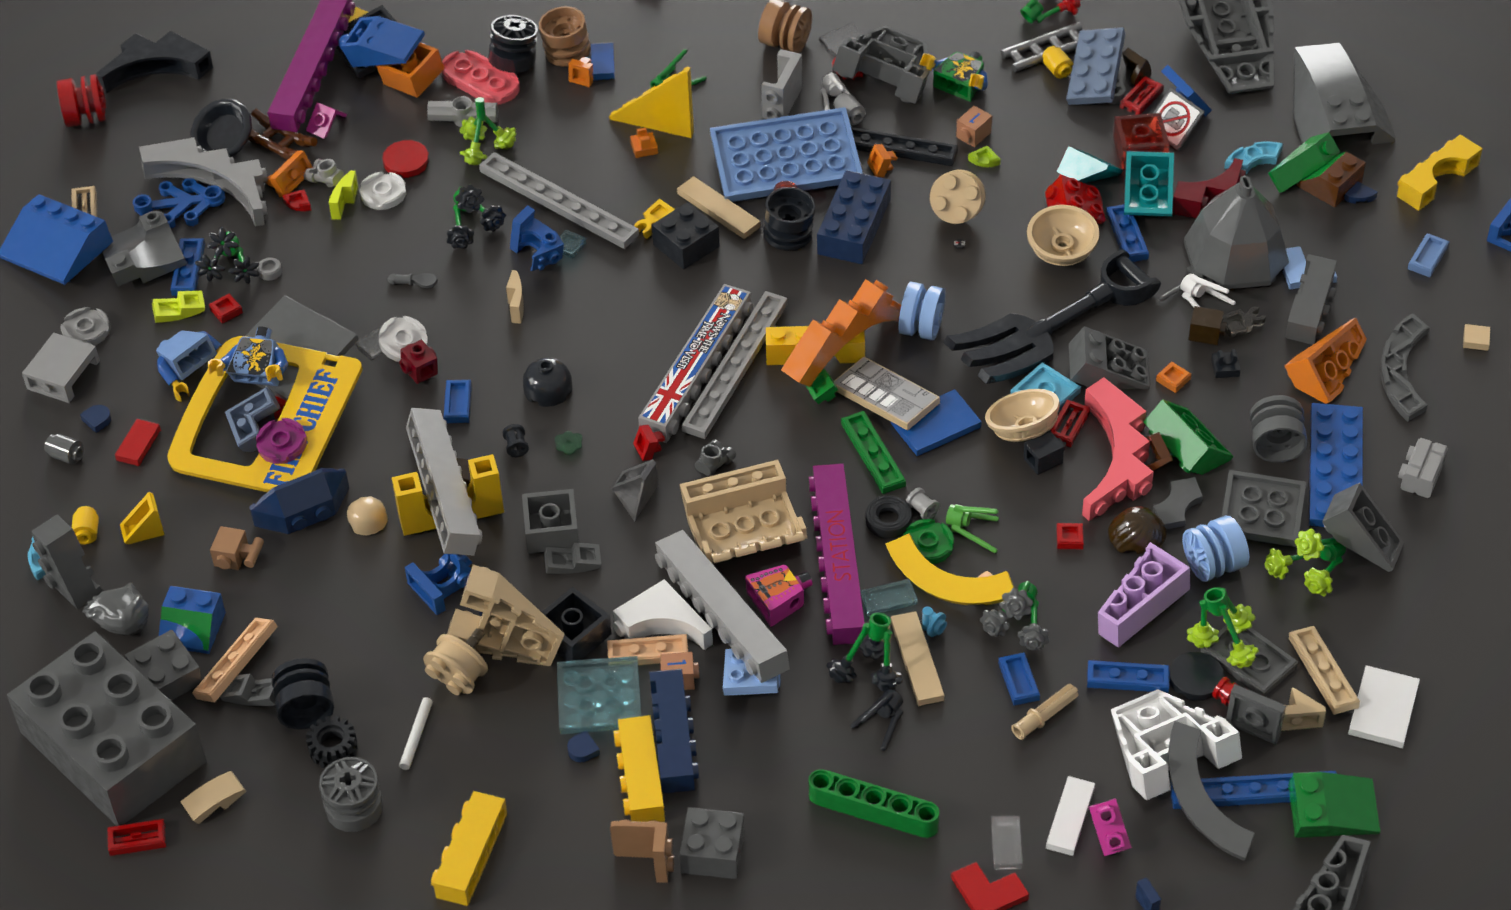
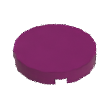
M281 418V421H270L260 429L256 436V446L260 456L265 461L273 464H285L295 460L303 453L307 444V436L303 426L296 420Z

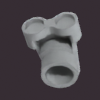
M317 159L313 167L306 169L304 173L305 180L313 183H326L328 187L336 186L344 177V172L336 167L332 159Z

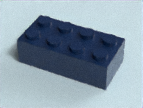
M848 170L845 171L817 233L818 255L863 264L889 205L891 180Z

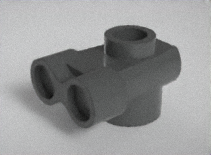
M712 440L708 445L702 447L701 455L695 463V468L707 476L713 475L723 464H729L736 457V452L731 447H723L718 440Z

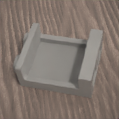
M780 49L777 55V83L763 82L761 85L762 117L764 119L788 116L802 90V54Z
M53 333L22 372L27 389L70 403L74 397L71 386L89 363L97 365L100 362L96 346L88 342L72 339L66 335Z

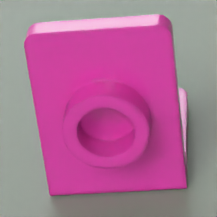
M317 102L306 130L325 139L335 115L338 114L346 117L347 114Z

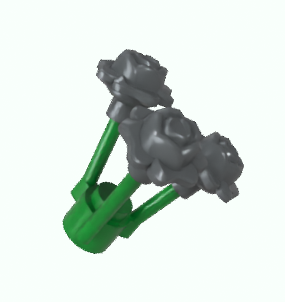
M1025 581L1019 584L1017 588H1012L1010 592L1004 593L1002 595L1004 601L1000 603V607L1003 608L1002 610H984L983 616L980 618L983 630L991 636H1005L1010 628L1009 623L1006 622V615L1008 618L1014 616L1017 620H1020L1024 615L1031 613V624L1024 626L1023 631L1018 632L1019 643L1021 646H1026L1028 650L1043 649L1044 644L1050 642V638L1048 637V630L1041 629V626L1037 624L1039 601L1036 600L1038 594L1036 586L1029 581Z

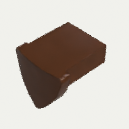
M1159 432L1146 437L1150 441V447L1157 459L1147 465V467L1154 471L1173 461Z

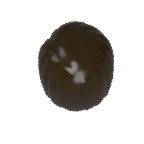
M1135 506L1125 509L1113 519L1108 528L1110 542L1118 552L1124 553L1127 550H1133L1137 552L1136 554H1142L1146 552V547L1150 542L1157 547H1161L1165 542L1167 531L1162 519L1151 509Z

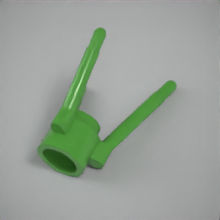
M951 504L946 516V524L952 525L951 531L960 533L993 553L998 552L997 548L962 528L963 526H969L971 518L999 521V517L987 515L997 514L998 510Z

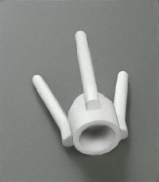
M830 73L822 79L824 88L821 89V93L823 95L825 110H830L828 95L836 97L842 92L850 93L845 85L842 84L837 74Z
M1188 274L1181 282L1180 288L1184 291L1182 297L1188 300L1193 307H1200L1193 297L1199 298L1205 291L1231 305L1236 304L1234 300L1217 292L1220 291L1228 294L1229 289L1199 278L1195 274Z

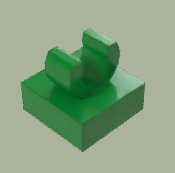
M825 369L821 370L810 387L806 386L814 401L818 404L824 400L830 402L836 397L834 393L838 391L836 384Z

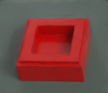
M230 293L209 304L211 312L222 324L243 313L242 307Z
M1057 523V549H1083V523Z

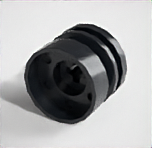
M506 15L495 19L491 24V43L489 45V62L491 65L509 73H520L533 68L536 59L537 25L532 20L518 15Z
M783 187L774 190L768 195L765 203L764 238L771 246L780 250L793 251L801 249L811 241L815 215L814 199L809 193L799 188Z
M299 658L283 663L273 672L271 682L273 694L276 698V713L282 725L298 730L309 729L312 724L317 726V720L321 719L322 722H325V717L333 715L334 702L330 690V680L328 679L329 674L325 664L315 659Z

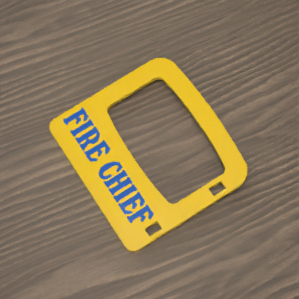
M237 336L226 341L214 359L224 357L238 344L243 336ZM277 343L284 351L288 364L299 368L295 383L278 421H281V418H290L299 422L307 436V444L303 453L288 463L273 464L265 461L259 454L250 466H241L191 454L205 417L228 376L226 371L220 377L217 376V371L209 374L207 369L190 400L168 451L167 457L171 468L180 474L268 492L273 487L315 471L362 373L361 362L356 358L341 355L335 356L327 354V352ZM326 360L337 362L335 367L324 365Z

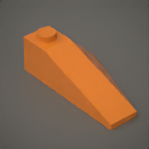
M1353 318L1284 365L1295 388L1325 404L1330 403L1342 392L1344 388L1342 383L1345 377H1348L1352 371L1350 366L1353 360L1358 359L1367 340L1357 318Z

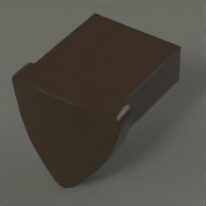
M1127 48L1122 53L1125 65L1134 71L1129 80L1130 83L1137 85L1144 76L1147 78L1151 76L1152 70L1148 60L1130 48Z

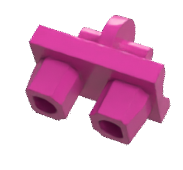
M1116 798L1089 806L1104 856L1130 849V841Z

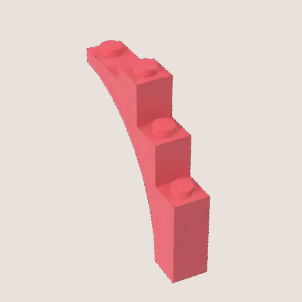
M1104 377L1086 389L1084 405L1090 407V412L1098 419L1106 431L1111 444L1113 460L1106 476L1097 488L1083 499L1082 516L1088 521L1097 515L1104 514L1111 505L1121 502L1126 495L1134 501L1141 495L1144 496L1149 493L1153 486L1154 472L1144 464L1149 457L1150 441L1141 434L1145 428L1146 410Z

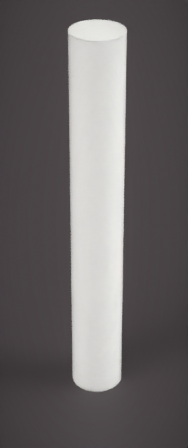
M425 697L422 699L399 764L401 769H410L433 703L430 698Z

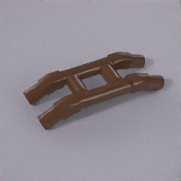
M257 108L251 113L267 130L260 135L252 129L249 141L279 154L284 159L288 160L297 151L288 148L293 142L305 147L316 146L318 143L315 137L291 131L271 129L269 117ZM276 133L285 137L278 144L269 140Z

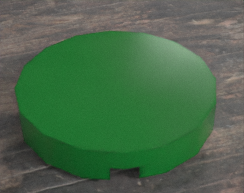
M933 519L918 520L911 523L903 536L907 534L912 536L920 553L931 564H938L946 560L953 551V532L942 522L941 524L936 523Z

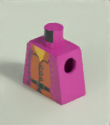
M786 565L746 576V593L770 627L804 605L803 589L812 586V580L808 572L805 571L794 576Z

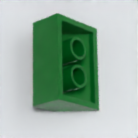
M1162 399L1144 421L1145 425L1150 429L1148 433L1151 435L1159 432L1170 455L1177 457L1180 461L1179 466L1189 474L1194 472L1203 475L1232 460L1234 457L1186 407Z

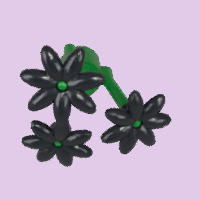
M221 227L219 229V236L212 232L209 233L214 242L208 244L207 248L217 249L212 260L204 254L202 256L203 262H195L196 266L201 268L197 273L199 276L207 274L209 282L212 281L213 276L221 280L222 275L220 272L226 268L217 265L220 256L231 257L236 254L239 260H234L236 268L229 269L230 274H236L234 282H239L244 278V281L249 284L250 276H259V273L254 270L259 266V262L250 264L249 256L244 259L243 248L239 247L240 241L235 236V232H225V229Z

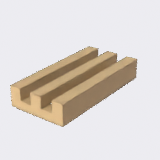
M95 186L72 189V207L78 209V194L82 193V211L88 213L87 193L90 192L91 215L97 217V191Z

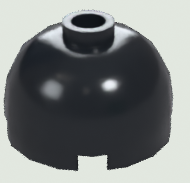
M547 357L535 360L528 366L523 376L524 394L530 402L532 400L538 402L539 406L548 407L561 404L566 400L569 392L571 394L573 390L571 373L567 366L558 359Z

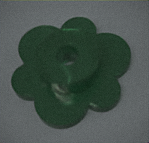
M566 431L564 435L560 434L555 437L556 449L563 451L567 455H571L576 450L582 448V435L579 433L573 434L571 431Z

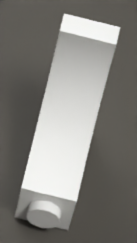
M665 579L613 610L614 623L612 625L620 637L624 636L626 639L656 634H687V639L695 642L704 650L713 645L712 628Z

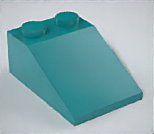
M1127 151L1124 215L1172 216L1174 153Z

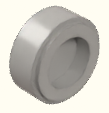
M265 258L259 262L257 267L259 277L263 280H275L282 274L281 263L276 258Z

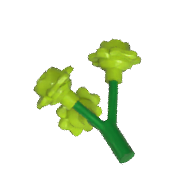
M482 97L475 99L476 119L473 117H469L468 120L464 119L459 130L460 133L464 134V139L471 140V147L466 149V151H460V155H463L465 158L464 162L470 165H480L483 159L488 158L479 150L481 144L479 140H484V133L487 131V127L483 126V121L494 130L493 133L496 135L494 140L495 149L511 148L516 141V129L514 127H507L503 130L486 116L484 98Z

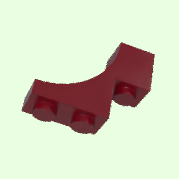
M1234 158L1232 164L1225 172L1209 180L1199 182L1178 181L1173 196L1172 214L1197 218L1201 210L1214 197L1239 183L1240 178L1245 176L1246 170H1242L1243 160Z

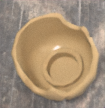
M372 496L361 497L352 502L348 507L347 518L356 534H376L384 529L388 522V516L383 503Z

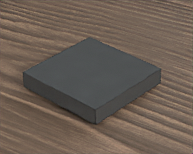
M1235 684L1230 694L1226 721L1237 729L1270 743L1277 744L1281 736L1286 705Z

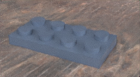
M1124 27L1080 31L1066 98L1068 105L1113 102L1126 34Z

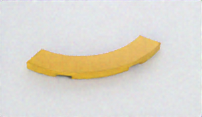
M910 534L886 543L892 559L904 575L917 587L938 599L961 605H991L1004 601L1002 595L1014 588L1007 571L988 577L973 578L953 575L937 568L920 553Z

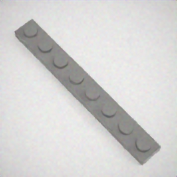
M495 152L479 165L481 173L623 249L639 236V229Z
M768 291L764 292L683 422L682 432L703 439L707 437L766 341V327L775 326L788 305V298Z

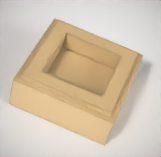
M1465 324L1463 348L1488 351L1490 327Z

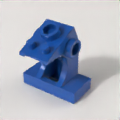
M527 205L513 219L510 249L518 253L525 245L534 247L537 251L532 255L531 271L543 270L544 266L555 264L562 259L564 243L557 232L534 218L535 210Z
M444 554L439 559V566L431 571H422L412 562L405 567L407 583L436 615H439L446 610L444 598L466 586L471 571L469 566L473 562L466 555ZM447 576L450 578L448 581L442 584H437L439 581L443 580Z

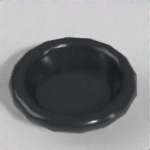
M223 98L213 101L201 109L194 119L190 138H195L197 147L201 146L202 152L226 148L228 156L233 157L243 149L249 140L252 130L251 115L246 106L235 99Z

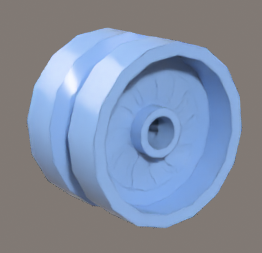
M910 281L902 300L899 316V333L913 336L918 330L921 338L935 340L944 311L945 288L931 286L926 292L924 284Z

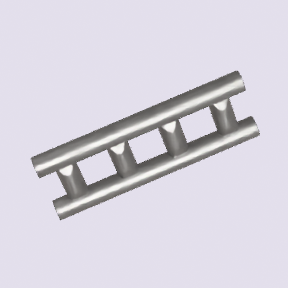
M1080 22L1001 50V57L1003 59L1012 57L1016 62L1012 64V69L1014 72H1018L1043 62L1042 55L1044 51L1040 47L1043 44L1050 42L1053 46L1061 48L1065 54L1072 52L1077 48L1078 31L1082 30V25ZM1069 35L1074 41L1064 45L1059 39ZM1031 49L1035 56L1024 59L1020 53Z

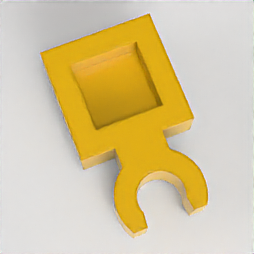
M658 199L643 213L645 219L637 221L634 227L638 228L639 232L644 229L642 233L644 238L647 239L652 235V224L675 209L661 199Z

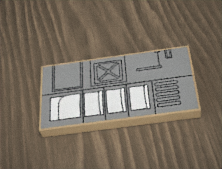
M866 357L861 358L834 380L838 388L836 392L906 430H909L940 404L939 396Z

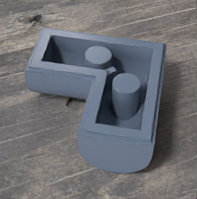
M268 387L225 411L236 443L244 452L258 450L256 436L260 429L257 422L280 409L276 397Z

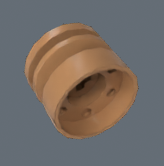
M770 0L762 13L759 23L758 39L760 43L773 47L780 45L781 49L789 50L790 52H801L811 30V9L801 8L798 5L791 7L790 3L782 0Z
M557 7L547 11L541 17L539 30L543 41L545 57L550 63L566 67L572 59L580 60L582 57H588L591 51L585 16L580 10L574 7Z

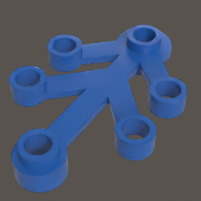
M187 178L182 182L184 191L173 186L171 182L164 181L159 185L160 194L164 197L173 196L175 198L152 201L150 196L142 194L133 199V206L135 212L141 216L155 209L174 207L169 213L164 214L170 228H173L176 225L175 219L191 205L198 204L193 210L187 211L184 214L186 225L195 226L199 223V216L209 207L219 206L225 201V193L219 186L204 187L196 183L193 178ZM195 192V193H197V194H199V195H192V196H191L190 194Z

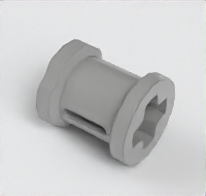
M920 487L913 490L906 499L909 507L917 510L921 514L922 519H932L940 508V503L936 500H931Z

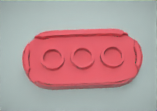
M465 50V53L455 51L448 54L442 60L445 67L441 72L443 79L475 98H484V102L503 104L514 99L519 93L520 85L515 73L501 71L493 67L488 58L475 51Z

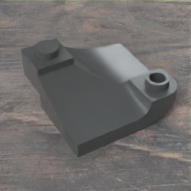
M151 211L140 216L137 225L111 236L113 243L102 251L117 286H121L139 277L145 283L187 265L167 219L160 211Z

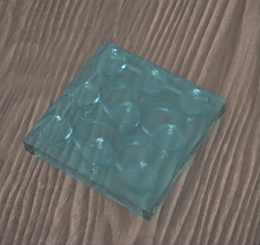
M637 656L557 662L560 734L581 733L585 730L587 732L619 730L618 719L641 716Z

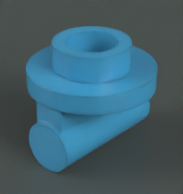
M924 607L922 610V629L927 631V635L930 637L942 634L947 626V621H945L946 615L942 612H933L931 607Z

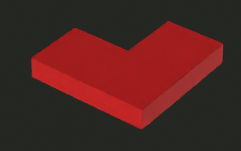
M977 862L951 873V879L971 910H1006L1029 900V893L1016 873L990 883Z

